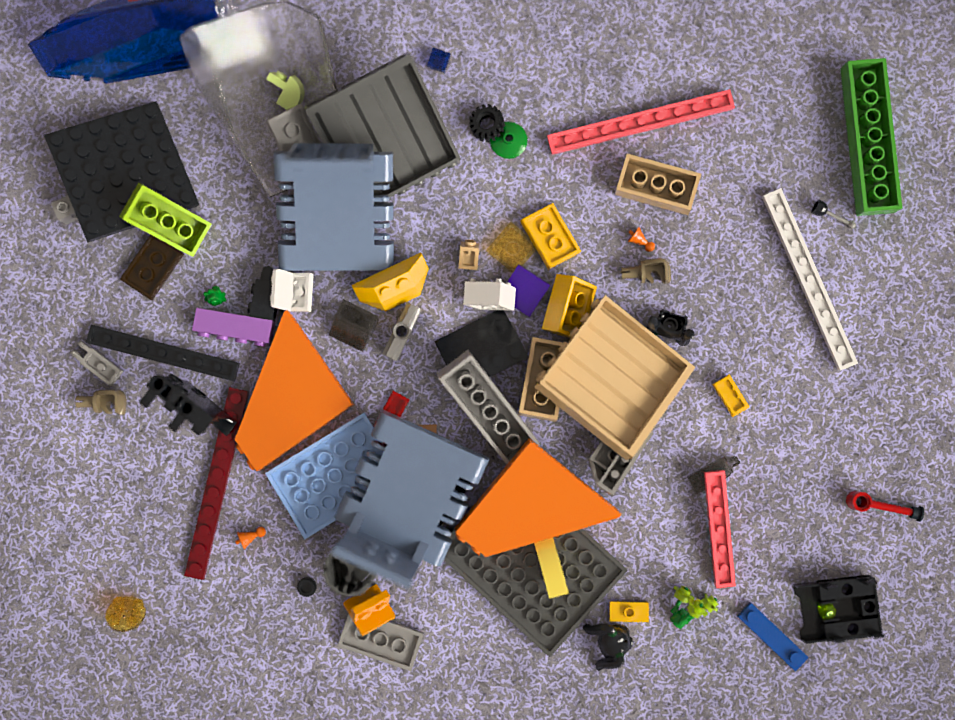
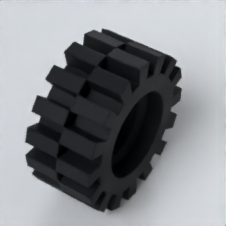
M485 104L482 105V109L478 106L476 108L477 112L472 111V116L469 118L470 128L477 139L479 138L480 141L483 142L485 139L486 142H489L491 138L492 141H495V136L499 138L501 136L500 132H504L503 127H505L503 115L496 106L492 108L491 104H488V107ZM490 117L494 120V125L491 128H481L480 122L484 118Z

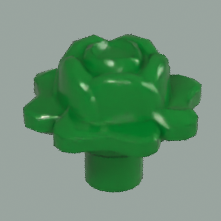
M213 286L212 289H208V292L203 294L204 301H207L212 306L220 305L226 301V293L221 292L218 286Z

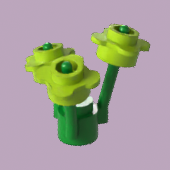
M674 586L676 590L674 597L678 601L671 609L673 615L670 617V621L677 628L682 629L693 618H699L701 615L706 617L708 612L705 609L710 613L714 610L718 611L717 605L719 604L717 598H714L712 595L708 596L705 593L703 599L694 600L695 598L691 595V590L688 587L681 586L679 588ZM682 602L689 604L687 610L684 608L678 609Z

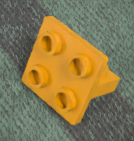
M377 584L368 588L360 596H353L343 602L344 607L362 636L389 622L396 616L389 605V593L387 590L381 592Z

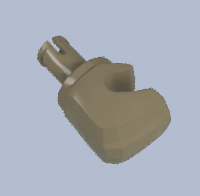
M663 258L640 261L638 267H621L622 279L639 278L641 283H645L647 280L650 284H653L654 280L651 274L656 273L661 283L669 284L671 281L670 264Z
M97 390L93 396H76L75 399L83 401L75 402L77 408L91 407L95 413H102L104 411L107 414H112L111 403L115 405V413L118 415H125L127 399L121 390Z

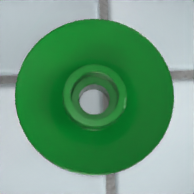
M504 122V132H500L501 136L499 138L495 136V141H492L491 138L490 145L498 156L505 159L516 158L526 149L527 134L519 124ZM506 136H511L512 140L506 141L505 138Z

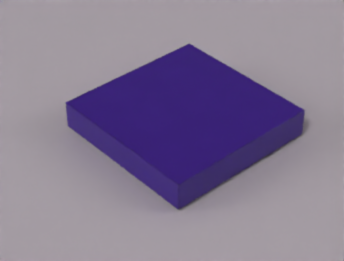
M518 264L507 281L511 283L512 287L516 288L515 308L528 317L532 315L550 287L549 283Z

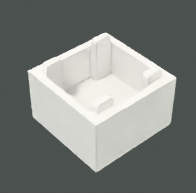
M471 278L470 282L465 281L463 305L478 310L514 311L516 288L512 287L509 282H506V284L502 283L501 279H496V282H476V279Z

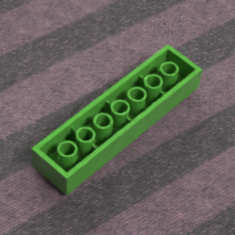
M886 58L847 61L840 68L856 216L895 213L903 208Z

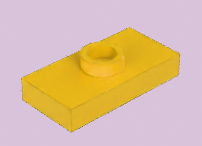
M730 374L712 384L731 417L749 408L748 403Z
M609 601V621L649 622V602Z

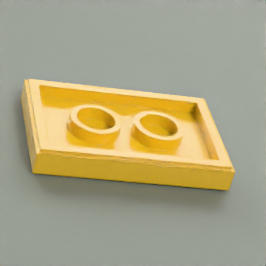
M553 203L520 220L548 270L581 252Z

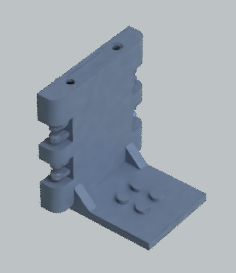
M294 143L290 151L273 152L274 180L294 182L279 184V188L282 190L294 189V195L284 194L279 196L280 201L287 202L276 203V219L284 221L280 222L282 228H295L296 233L281 234V239L283 240H279L277 243L279 269L284 271H382L394 265V241H375L390 239V234L375 233V228L385 229L390 227L389 222L382 221L394 219V203H375L389 201V196L374 195V190L389 189V184L374 182L393 181V152H373V144Z
M381 410L371 436L383 443L372 440L371 445L384 451L383 455L380 456L374 452L367 451V457L361 456L355 472L361 476H356L355 480L368 488L367 491H364L358 487H352L350 490L352 493L345 492L334 518L349 526V528L335 545L332 554L409 589L422 560L435 566L442 565L453 539L446 537L450 536L452 532L438 524L441 520L449 525H455L457 522L455 519L462 520L469 505L463 502L468 497L464 493L454 490V488L458 485L466 490H471L473 486L464 480L478 484L490 458L388 411Z

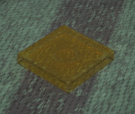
M512 222L505 227L486 249V252L511 273L514 272L518 264L523 266L536 251L530 238Z

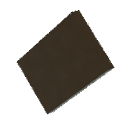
M150 234L120 280L148 299L153 300L184 253Z

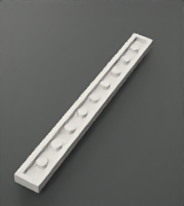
M780 188L763 195L762 199L837 370L841 371L858 364L782 189Z

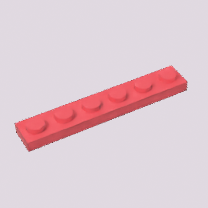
M725 471L704 472L714 586L716 588L733 587L736 584Z

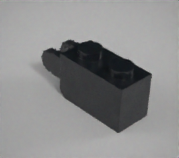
M269 265L264 266L260 279H256L255 283L252 284L251 294H253L252 302L248 304L247 311L250 313L249 317L275 322L277 308H273L270 302L272 293L271 277L274 269Z

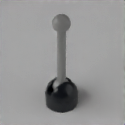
M817 200L811 210V213L816 216L827 214L847 224L850 229L856 226L854 221H848L828 211L827 204L821 200Z

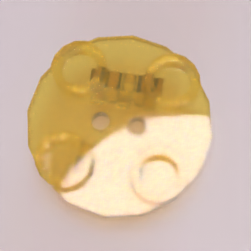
M135 597L114 598L112 604L106 610L105 619L107 625L112 630L118 632H128L138 628L146 616L143 600Z

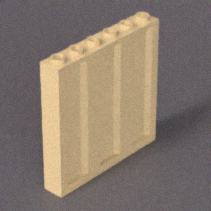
M605 295L600 300L597 298L590 306L592 311L590 313L586 312L580 319L582 324L579 328L575 327L569 334L571 339L568 343L564 341L559 347V355L557 357L553 356L547 363L549 368L546 372L542 371L536 378L538 383L534 388L622 458L629 460L635 456L696 367Z

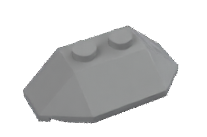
M653 432L649 434L635 456L629 460L622 458L601 441L588 460L595 485L613 496L653 435Z

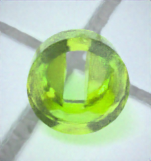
M831 603L820 604L818 607L822 619H830L836 614V608Z

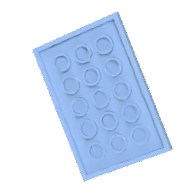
M365 413L265 473L304 539L336 521L334 516L346 491L352 493L350 491L352 487H358L367 491V486L355 480L356 476H361L355 472L361 456L367 457V451L374 452L380 456L383 455L384 451L371 445L372 440L380 443L383 442L371 436L374 427Z

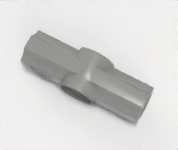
M406 303L397 324L393 327V332L382 355L395 361L398 360L407 340L411 336V332L422 309ZM400 327L407 329V334L404 337L397 335V330Z

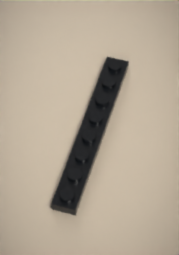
M95 325L90 326L86 340L88 344L234 382L240 363Z

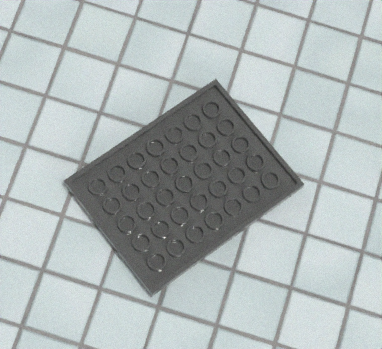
M454 529L451 535L448 536V538L453 540L444 558V561L548 657L554 654L628 571L584 529L553 537L568 594L550 599L534 543L485 557L483 554H476L471 549L469 543L461 542L456 537Z

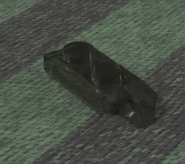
M733 456L728 460L725 457L719 458L688 475L687 479L695 493L699 494L705 490L704 472L724 470L725 478L733 473L732 468L740 464L737 456Z

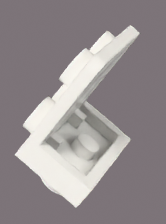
M274 269L271 277V306L290 312H311L313 274L291 273L281 269Z

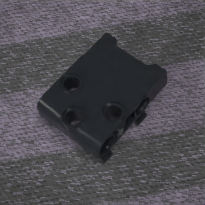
M171 373L168 376H153L146 385L149 390L139 401L147 409L155 397L158 396L166 402L164 407L168 411L172 412L175 410L178 412L167 426L174 433L177 432L185 420L193 425L191 430L197 435L204 434L208 427L213 424L223 434L228 436L237 424V421L217 406L202 391L190 382L181 380Z
M858 575L793 584L794 594L800 598L804 626L800 630L801 641L805 644L826 641L836 644L844 643L845 640L860 638H885V634L882 632L876 589L878 582L875 580V577H872V575ZM844 584H847V585H848V590H847V592L842 593V587H843V585H844ZM869 601L870 607L868 610H865L864 604ZM851 623H853V625H854L853 630L850 631V632H848V631H847L848 625L851 624Z

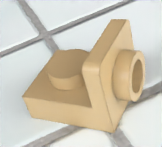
M467 239L465 242L461 241L458 269H478L480 243H476L475 240Z

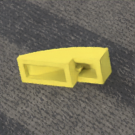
M553 537L535 542L534 545L549 599L568 594Z

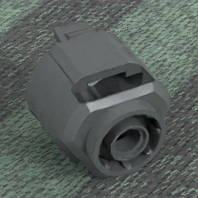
M332 549L324 562V570L322 572L326 587L330 586L332 590L344 596H360L371 586L377 574L371 572L361 582L370 571L333 555Z

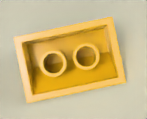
M556 274L541 329L571 338L569 336L571 331L575 327L579 328L582 324L580 319L586 312L590 313V306L593 303L597 287L575 276Z

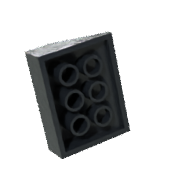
M496 310L434 341L446 366L469 350L489 378L528 359V355L504 310Z

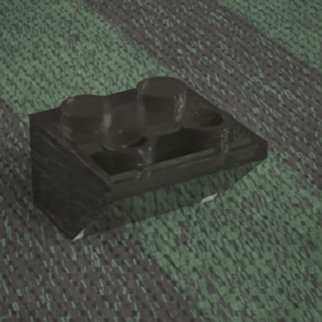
M343 299L334 317L329 336L364 352L380 318Z

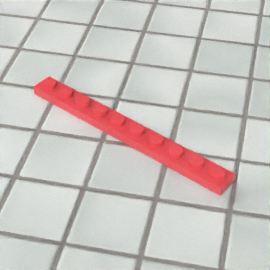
M729 89L547 135L551 155L726 112L733 110L735 105L731 90Z

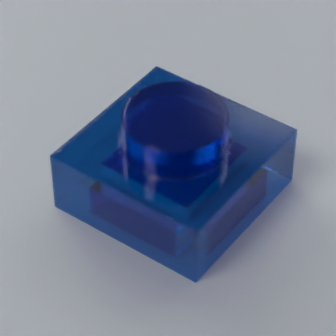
M433 48L427 67L445 73L451 53Z

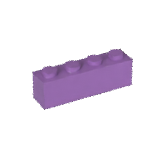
M196 308L192 331L198 332L197 336L209 338L211 334L217 335L216 339L228 341L229 337L235 338L237 343L247 344V341H253L256 346L266 347V344H272L275 322L267 319Z

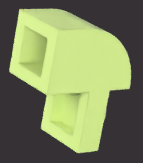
M280 71L269 73L266 80L283 89L276 104L286 110L302 104L305 94L304 86L297 76H290L287 80V76Z

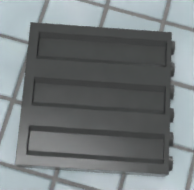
M408 52L303 107L322 143L373 144V152H393V181L374 182L389 184V189L374 190V195L389 196V201L392 196L407 192V188L422 184L424 179L439 175L441 170L446 167L452 168L461 160L412 56Z

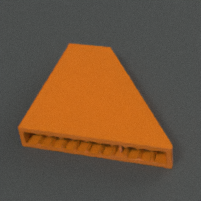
M288 310L284 311L235 437L237 442L236 448L241 454L246 455L248 458L247 464L252 470L255 469L256 472L264 469L354 406L352 400Z
M529 438L463 519L456 525L455 533L461 542L469 543L471 549L476 554H483L485 557L610 521L619 518L622 514L616 507Z

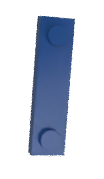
M751 602L737 615L795 672L809 658Z

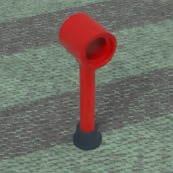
M852 491L846 497V504L852 510L865 512L870 508L908 515L918 522H921L924 517V508L922 506L908 508L874 501L869 494L860 491ZM860 496L862 501L861 504L857 506L856 499Z

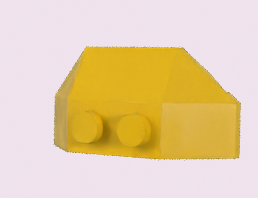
M420 252L353 284L352 288L360 302L386 312L420 296L429 269Z

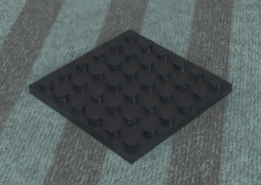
M157 101L44 135L87 243L136 227L119 216L138 182L187 210L199 206L198 199Z

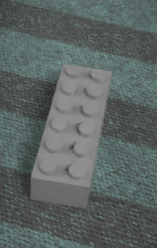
M469 350L465 351L437 373L442 384L506 464L509 463L529 438L537 445H540L537 438Z

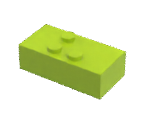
M139 182L119 216L126 222L194 257L212 225L205 219Z

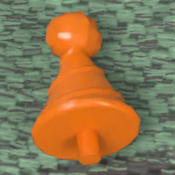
M640 227L634 232L632 230L628 232L631 235L628 242L644 245L645 250L648 252H652L655 249V244L646 240Z
M258 527L256 532H237L239 540L235 541L236 545L241 543L243 549H246L257 536H265L266 530L264 527Z

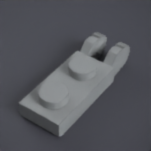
M80 340L78 345L88 353L83 357L78 351L72 350L70 354L107 385L113 386L124 371L96 349L91 348L84 341Z

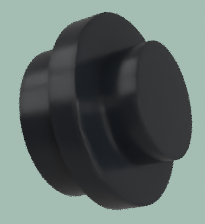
M304 577L297 584L299 594L304 597L313 595L317 589V584L311 577Z

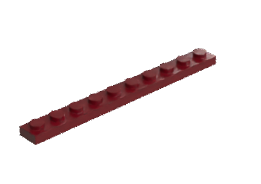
M229 387L224 411L237 421V424L228 436L220 430L218 432L184 576L200 580L205 579L237 444L235 437L244 416L249 391Z

